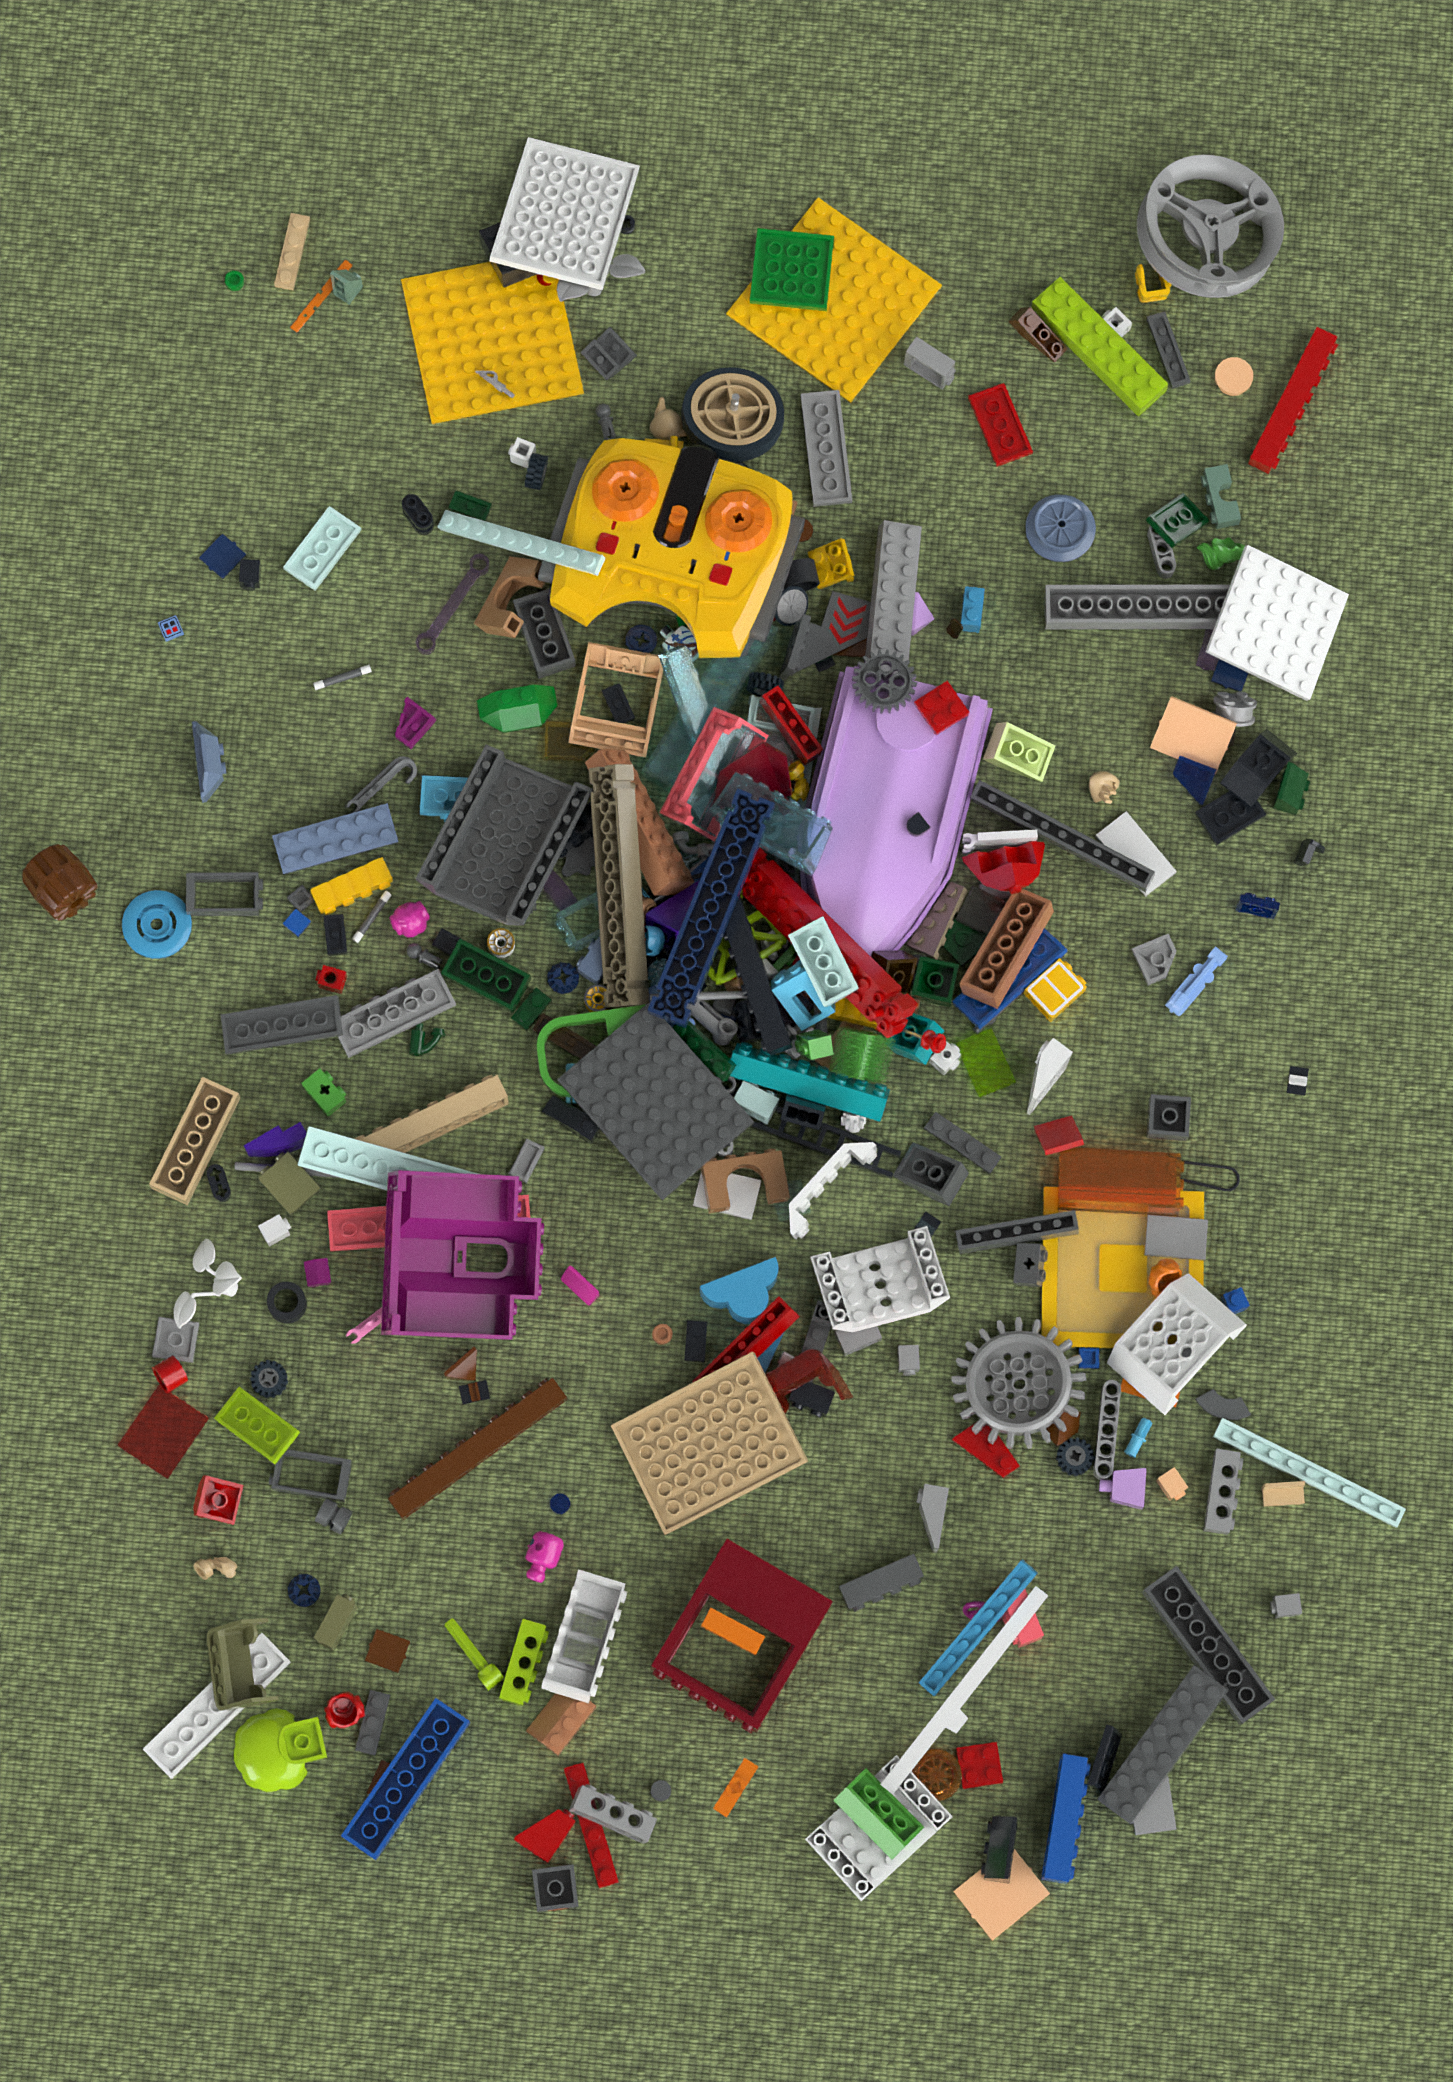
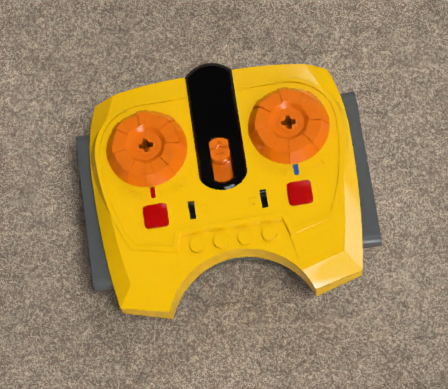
M617 438L604 440L590 460L578 458L550 539L603 555L605 561L598 576L543 560L538 580L552 584L551 606L585 627L595 623L602 614L617 606L631 603L650 604L674 613L686 623L696 641L699 658L742 657L748 654L754 640L762 642L767 640L804 528L805 518L792 514V491L782 483L755 470L721 460L713 450L706 446L690 445L680 449L635 439Z

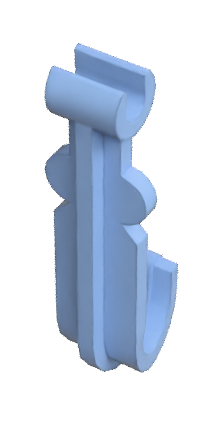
M1216 946L1209 953L1208 959L1203 965L1199 963L1194 965V974H1189L1166 1002L1165 1006L1170 1009L1171 1013L1174 1012L1177 1016L1182 1015L1205 988V983H1211L1214 980L1212 972L1217 966L1220 967L1228 957Z

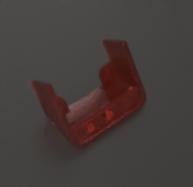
M817 1349L806 1350L766 1374L785 1414L789 1410V1403L785 1396L817 1376L825 1386H834L842 1401L854 1398L838 1369Z

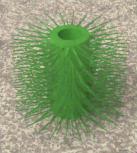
M845 1027L839 1034L840 1036L845 1032V1036L843 1035L834 1046L841 1040L843 1041L834 1050V1053L839 1048L841 1049L830 1062L840 1053L841 1055L829 1069L839 1061L831 1072L837 1069L835 1074L841 1072L845 1074L841 1076H849L848 1078L852 1077L861 1080L867 1079L869 1081L872 1079V1082L875 1079V1082H877L890 1066L888 1065L880 1073L887 1062L883 1066L881 1065L889 1054L885 1058L883 1057L894 1044L885 1050L890 1044L888 1038L885 1037L884 1039L882 1035L869 1032V1030H853V1028L851 1030L848 1028L849 1033L847 1034ZM883 1075L882 1079L879 1080L878 1083H880V1082L884 1079V1077H885L884 1075Z

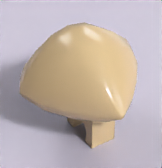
M1097 771L1089 779L1091 797L1095 803L1103 800L1105 803L1111 804L1112 800H1110L1109 796L1112 794L1116 795L1119 780L1110 772Z

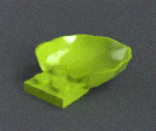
M276 1708L247 1719L235 1733L234 1762L237 1769L242 1773L246 1784L264 1792H273L280 1789L288 1790L299 1785L307 1775L305 1763L328 1758L319 1718L314 1717L295 1722V1716L292 1713Z

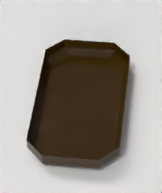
M954 618L951 619L946 628L947 633L953 639H958L963 630L962 624Z

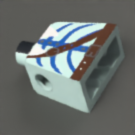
M666 625L660 631V634L666 639L662 644V649L681 674L699 657L694 636L684 626H680L674 631Z

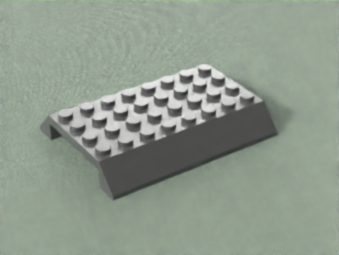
M485 745L425 859L416 880L435 895L505 925L524 926L593 789L578 782H575L573 786L508 760L505 758L503 751Z

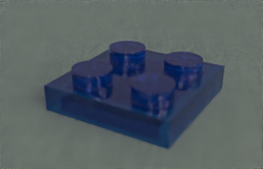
M1245 893L1240 895L1235 911L1274 919L1279 910L1280 902H1276V899L1271 897H1264L1262 899L1257 898L1255 894Z

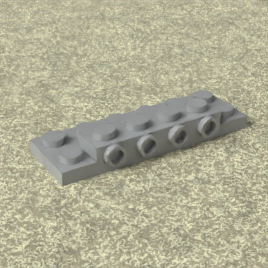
M439 969L419 979L412 978L406 981L405 985L400 988L393 987L387 991L386 995L382 997L379 995L369 1000V1003L363 1006L359 1004L351 1008V1012L341 1016L343 1036L337 1037L348 1058L456 1006V1003Z

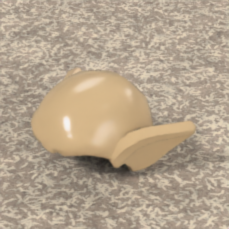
M661 397L650 424V432L656 439L670 440V436H677L678 438L687 436L683 429L681 417L674 410L666 409L664 398Z

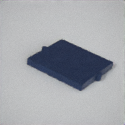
M222 533L199 559L209 567L210 571H214L224 579L236 567L240 559L246 556V553L236 546V542H232Z
M1219 659L1211 682L1222 685L1225 689L1230 688L1242 692L1248 672Z

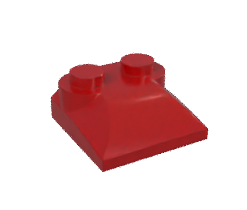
M203 1475L195 1497L194 1515L234 1525L244 1485Z

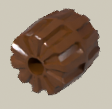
M55 844L39 852L28 862L22 872V880L34 899L52 918L58 921L65 920L67 917L71 918L77 914V910L88 906V900L95 897V890L98 888L96 881L85 865L63 844Z

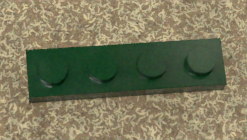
M688 1021L686 1028L676 1024L673 1025V1030L701 1062L720 1080L727 1081L736 1064L690 1021Z

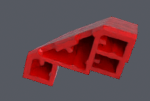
M1030 841L1018 847L1003 846L991 852L976 851L962 857V860L984 886L1016 894L1021 892L1022 888L1029 886L1039 876L1045 843Z

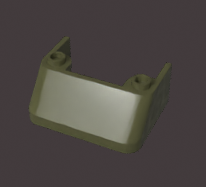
M268 1618L242 1619L211 1628L208 1631V1654L215 1705L218 1710L258 1706L279 1700L278 1696L266 1697L264 1687L260 1684L254 1685L249 1645L253 1644L258 1637L256 1625L268 1622Z

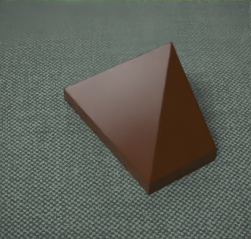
M473 1347L444 1372V1377L450 1380L476 1381L477 1349Z

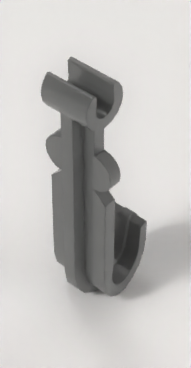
M405 756L394 759L355 797L348 800L344 807L348 808L353 803L355 808L350 814L360 811V808L405 766L411 769V773L405 780V783H411L417 774L415 762Z

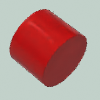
M173 1355L152 1367L155 1378L166 1393L171 1392L188 1381L183 1367Z

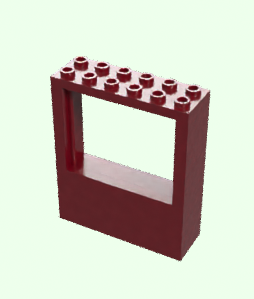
M726 1539L652 1663V1675L662 1681L664 1678L671 1681L670 1685L675 1689L681 1691L683 1688L689 1692L688 1696L697 1702L700 1699L706 1702V1707L714 1712L719 1710L724 1713L723 1717L734 1723L736 1720L742 1724L741 1728L749 1733L755 1731L757 1733L828 1613L833 1601L731 1540ZM709 1596L791 1644L752 1712L670 1664Z

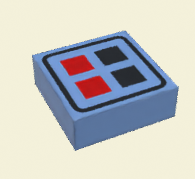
M176 615L158 622L166 642L184 635Z

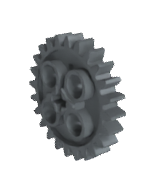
M879 649L876 656L873 652H870V659L863 656L864 663L858 662L857 664L860 669H854V673L857 676H852V681L857 683H854L852 688L858 689L855 692V696H861L859 703L866 701L865 708H868L870 705L873 706L872 712L880 708V714L883 713L884 709H887L890 714L893 707L896 711H899V704L906 707L905 700L911 701L909 694H915V690L912 687H916L917 682L912 680H915L917 675L911 674L914 671V667H908L910 664L909 660L903 662L904 655H901L899 658L896 657L897 651L889 655L888 649L885 654H882ZM882 665H889L891 670L885 672L880 667ZM896 670L898 671V673H896V674H894L893 676H891L894 671H896ZM873 677L876 681L870 684L865 679ZM881 679L884 681L888 679V684L885 682L881 684ZM899 679L902 680L904 684L902 686H896L893 682ZM876 687H878V688L876 689V691H874L873 693L870 692L871 690H873V689H875ZM886 692L889 696L883 699L878 696V693Z

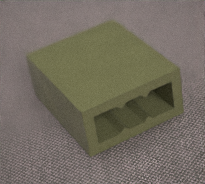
M283 1151L274 1159L276 1163L272 1167L267 1165L259 1172L261 1176L258 1179L286 1211L292 1215L322 1187L304 1167L297 1165L298 1160L291 1152L285 1154Z
M344 1593L342 1596L337 1594L314 1636V1640L317 1643L335 1651L357 1610L352 1597Z

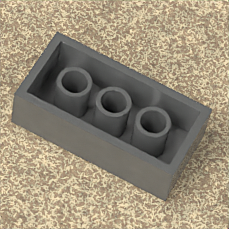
M550 589L513 600L515 614L524 621L521 631L538 679L576 667L575 658L558 609L551 606Z

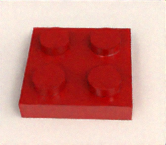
M948 680L914 701L915 706L936 736L970 714Z
M997 1742L956 1748L962 1789L1003 1783Z

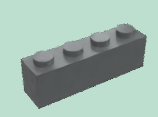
M912 1554L839 1586L838 1589L848 1611L853 1609L856 1612L865 1608L864 1604L867 1602L877 1603L884 1599L883 1595L891 1593L892 1596L902 1592V1587L906 1585L913 1587L920 1584V1579L924 1575L915 1555Z

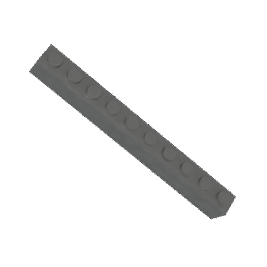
M979 780L970 796L971 802L1025 830H1037L1038 837L1145 893L1155 876V871Z

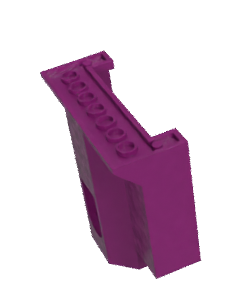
M402 1170L388 1172L381 1335L513 1339V1336L516 1334V1324L513 1323V1315L517 1313V1304L514 1303V1300H538V1296H541L542 1285L539 1284V1275H542L543 1270L542 1263H540V1255L543 1254V1243L540 1242L541 1235L544 1234V1223H541V1218L518 1217V1213L521 1212V1201H518V1193L522 1191V1181H519V1176ZM467 1243L498 1244L503 1246L507 1253L505 1268L497 1273L466 1271ZM458 1251H462L461 1263H457Z

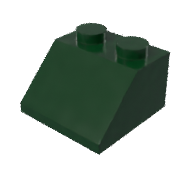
M1288 762L1282 775L1273 809L1296 815L1298 810H1302L1305 799L1302 798L1303 792H1307L1310 781L1307 780L1309 773Z
M920 956L912 996L932 1004L950 1007L959 964Z

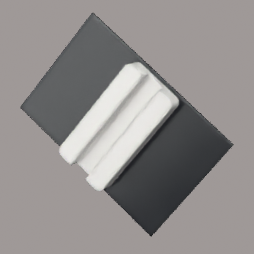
M1290 1066L1287 1093L1306 1095L1308 1068Z

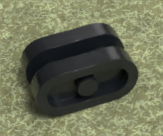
M406 495L402 500L404 516L418 534L427 535L431 533L434 528L431 512L417 495Z

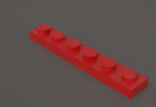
M579 1763L564 1768L572 1799H574L580 1786L590 1785L584 1763ZM592 1799L591 1806L597 1810L595 1800ZM577 1815L599 1889L619 1883L602 1825Z

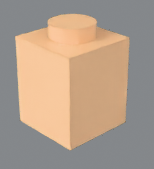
M1175 1467L1156 1480L1169 1501L1173 1498L1177 1501L1186 1495L1185 1490H1187L1188 1486Z

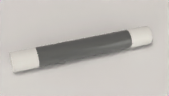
M366 665L314 682L313 685L315 690L372 671L370 665Z
M385 891L352 937L354 942L359 943L391 897L389 892Z

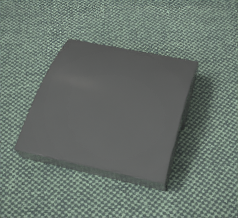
M611 327L597 340L594 339L581 352L605 380L612 378L637 356Z

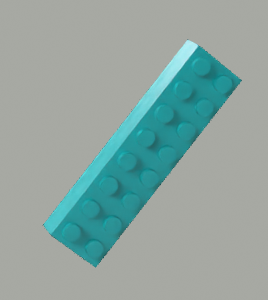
M745 1042L737 1043L732 1053L731 1060L736 1064V1067L730 1075L731 1077L879 1122L882 1119L891 1090L884 1084L868 1083V1080H855V1078L841 1076L845 1074L842 1072L835 1074V1072L829 1071V1068L825 1066H812L805 1060L795 1061L785 1054L770 1056L762 1048L760 1050L752 1048L751 1044Z

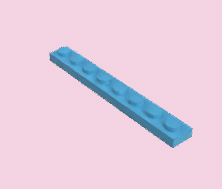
M1022 1559L921 1679L919 1684L935 1696L1038 1572Z

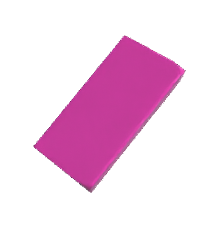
M569 1266L561 1277V1281L590 1306L599 1297V1291L575 1268Z

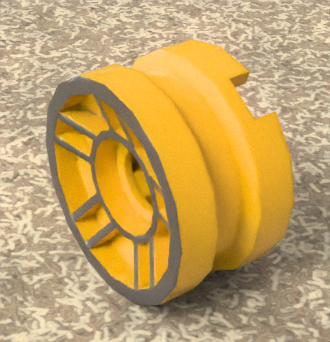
M596 984L587 989L584 995V1003L589 1012L610 1010V1008H605L604 992L607 991V987ZM595 996L602 998V1001L600 1003L595 1002Z

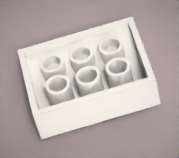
M1052 1038L1050 1042L1045 1041L1035 1061L1037 1065L1027 1109L1029 1115L1066 1070L1071 1058L1072 1051L1055 1038Z

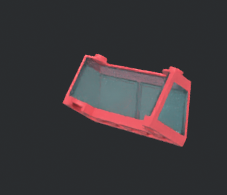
M713 707L659 813L691 831L715 841L720 831V823L716 821V818L722 808V805L714 804L719 771L747 750H751L760 743L766 742L769 735L742 718Z

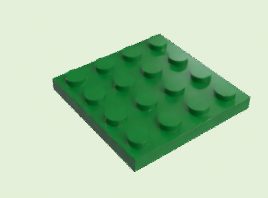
M757 228L750 304L827 311L834 236Z

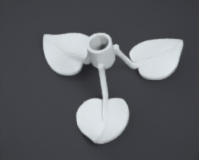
M204 1239L195 1251L193 1267L197 1272H203L206 1269L216 1277L214 1278L213 1292L192 1293L190 1295L189 1292L185 1291L178 1297L174 1306V1320L180 1329L190 1321L196 1311L195 1297L220 1296L221 1294L232 1297L236 1294L238 1282L242 1279L230 1262L225 1261L221 1263L216 1272L210 1268L209 1265L215 1260V1248L209 1239Z

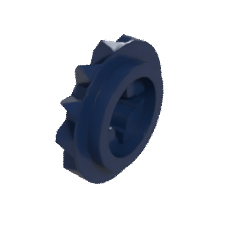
M636 625L628 631L626 645L629 650L650 653L657 645L656 633L649 626ZM644 634V640L647 642L642 643L639 647L636 639H640Z
M559 962L553 965L548 972V984L557 993L566 994L572 992L579 983V973L576 967L569 962ZM561 970H563L566 976L569 975V978H566V985L563 984L561 979H556L561 976Z
M309 1574L297 1575L291 1579L288 1586L290 1600L301 1607L314 1604L321 1592L319 1582ZM310 1583L307 1590L311 1596L302 1594L298 1597L300 1589L297 1585L305 1587Z

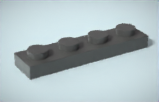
M1166 312L1147 316L1146 321L1171 389L1190 384L1191 380Z
M937 1112L934 1113L924 1127V1130L988 1174H991L1001 1159L1000 1155Z

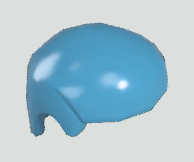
M645 925V928L648 929L645 932L646 955L653 957L663 950L665 936L658 927Z

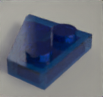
M1179 756L1172 775L1203 806L1217 769Z

